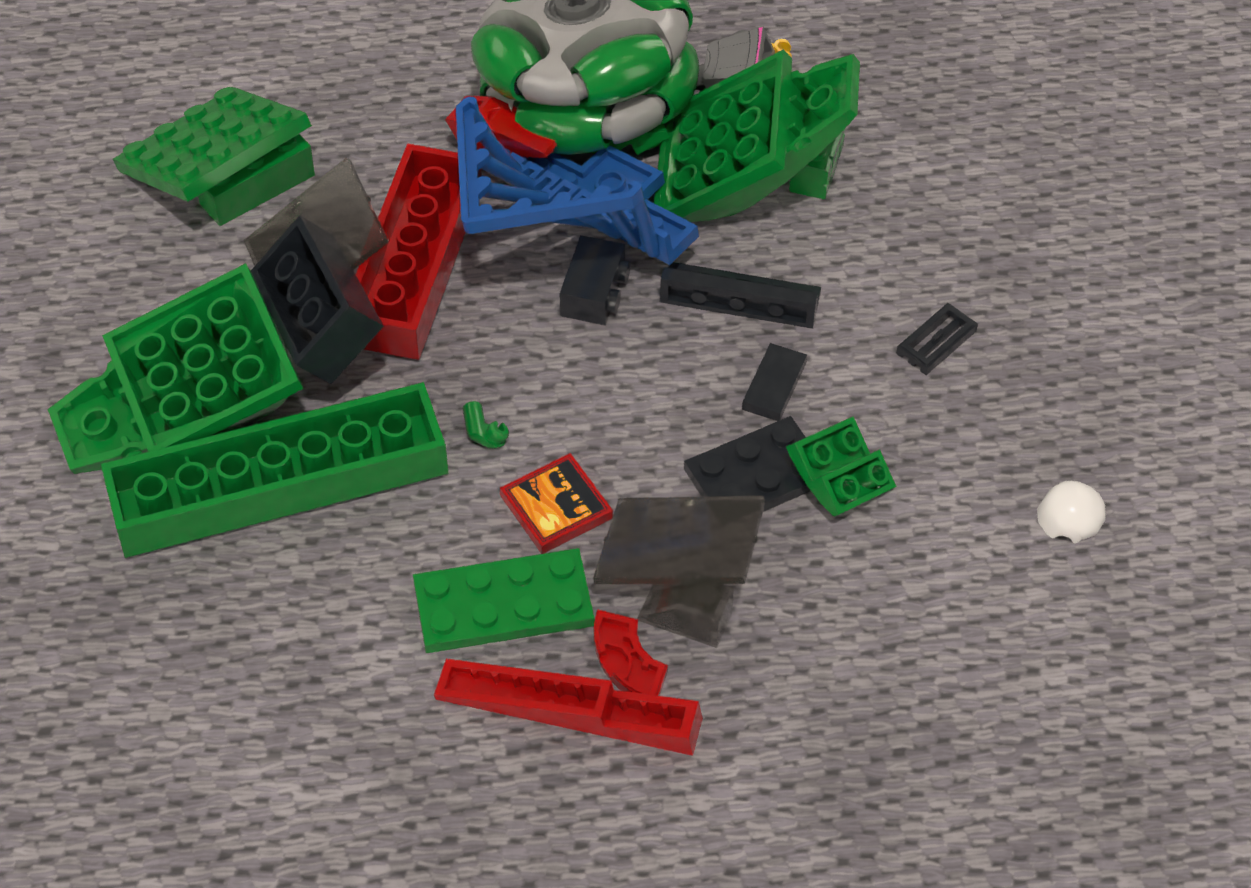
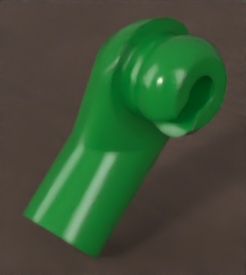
M471 401L463 405L462 409L468 438L489 449H498L504 446L509 436L508 427L504 423H501L498 427L497 421L491 424L486 423L480 402Z

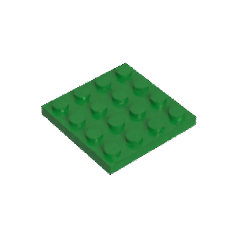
M226 87L217 91L214 94V98L207 103L195 105L184 112V116L175 122L158 126L153 131L154 134L145 140L128 144L123 148V153L113 158V161L119 172L189 202L312 125L307 113L235 87Z

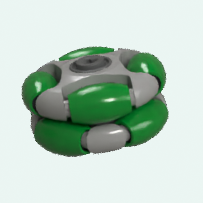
M494 0L484 12L479 22L478 30L471 41L473 62L480 74V96H493L509 104L511 111L513 106L517 107L515 121L532 133L555 140L557 145L554 148L553 154H586L608 148L612 140L614 144H620L637 138L680 114L692 98L697 87L699 59L694 47L687 42L688 31L693 23V14L688 0Z

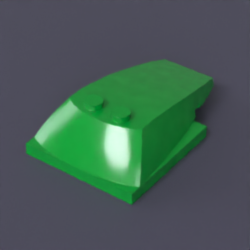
M783 49L693 95L682 112L665 123L670 138L661 142L658 170L663 172L665 183L655 192L654 204L689 222H697L733 216L752 207L817 157L858 115L860 61L854 54L815 65L805 73H800L798 70L791 72L792 58Z
M245 263L102 335L112 359L107 363L106 371L99 377H91L51 406L48 412L69 469L74 474L102 470V463L247 427L273 413L290 395L304 388L254 276Z

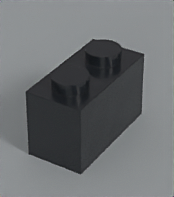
M580 235L559 293L560 316L606 326L610 312L617 313L621 298V290H618L620 283L626 284L630 274L631 261L625 260V244Z

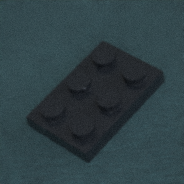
M791 416L684 461L685 472L722 529L811 491L786 449V446L806 438Z

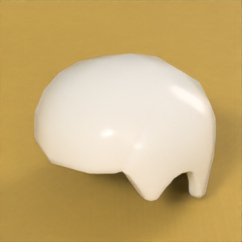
M1063 481L1047 492L1037 508L1038 523L1051 538L1066 536L1073 543L1095 536L1106 520L1105 504L1100 494L1094 488L1078 481Z

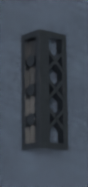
M672 262L668 265V268H663L660 283V303L811 329L814 326L821 295V287L676 262Z

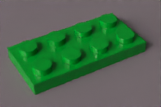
M579 548L413 574L426 653L594 627L595 618Z

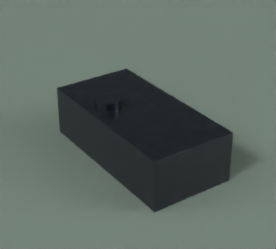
M301 215L298 216L251 270L267 308L295 364L330 384L338 378L384 327L335 236Z

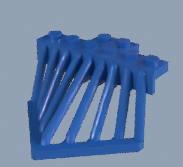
M466 97L456 105L461 220L467 234L544 222L594 228L614 239H621L631 247L646 252L649 257H655L668 265L677 259L699 237L697 225L648 201L665 183L662 171L610 145L608 148L597 151L582 166L559 154L551 153L546 158L521 157L514 152L510 154V150L504 148L497 140L479 111L476 98ZM480 142L485 149L477 150V143ZM482 169L513 186L492 183L488 176L478 178V170ZM484 196L486 198L516 203L509 209H493L490 204L480 205V199Z

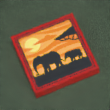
M571 453L500 487L501 498L541 554L613 519V509Z

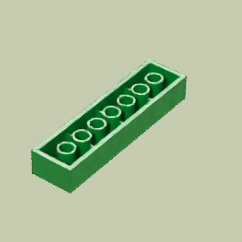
M424 382L101 464L117 533L125 558L449 474L446 444Z

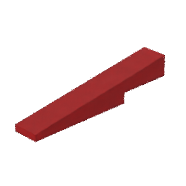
M447 658L434 693L436 700L691 756L694 754L703 720L699 701L614 690L611 680Z

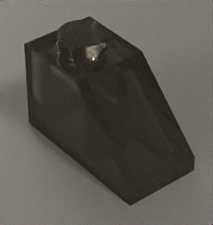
M694 574L654 583L637 619L651 626L717 648L732 616L734 588Z

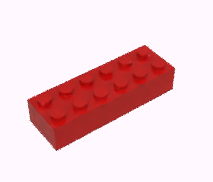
M409 143L406 145L356 272L359 282L384 325L364 350L419 360L466 233L461 220L458 152ZM481 169L478 170V178L482 176Z

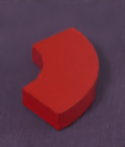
M597 609L594 621V646L597 658L605 674L621 691L660 696L668 673V665L653 659L642 648L637 635L638 619Z

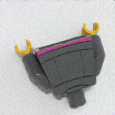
M764 26L748 31L740 30L729 37L713 41L707 45L705 63L699 65L696 88L705 86L707 89L783 49L792 58L790 53L791 45L786 39H778L774 44L771 43V39H769Z

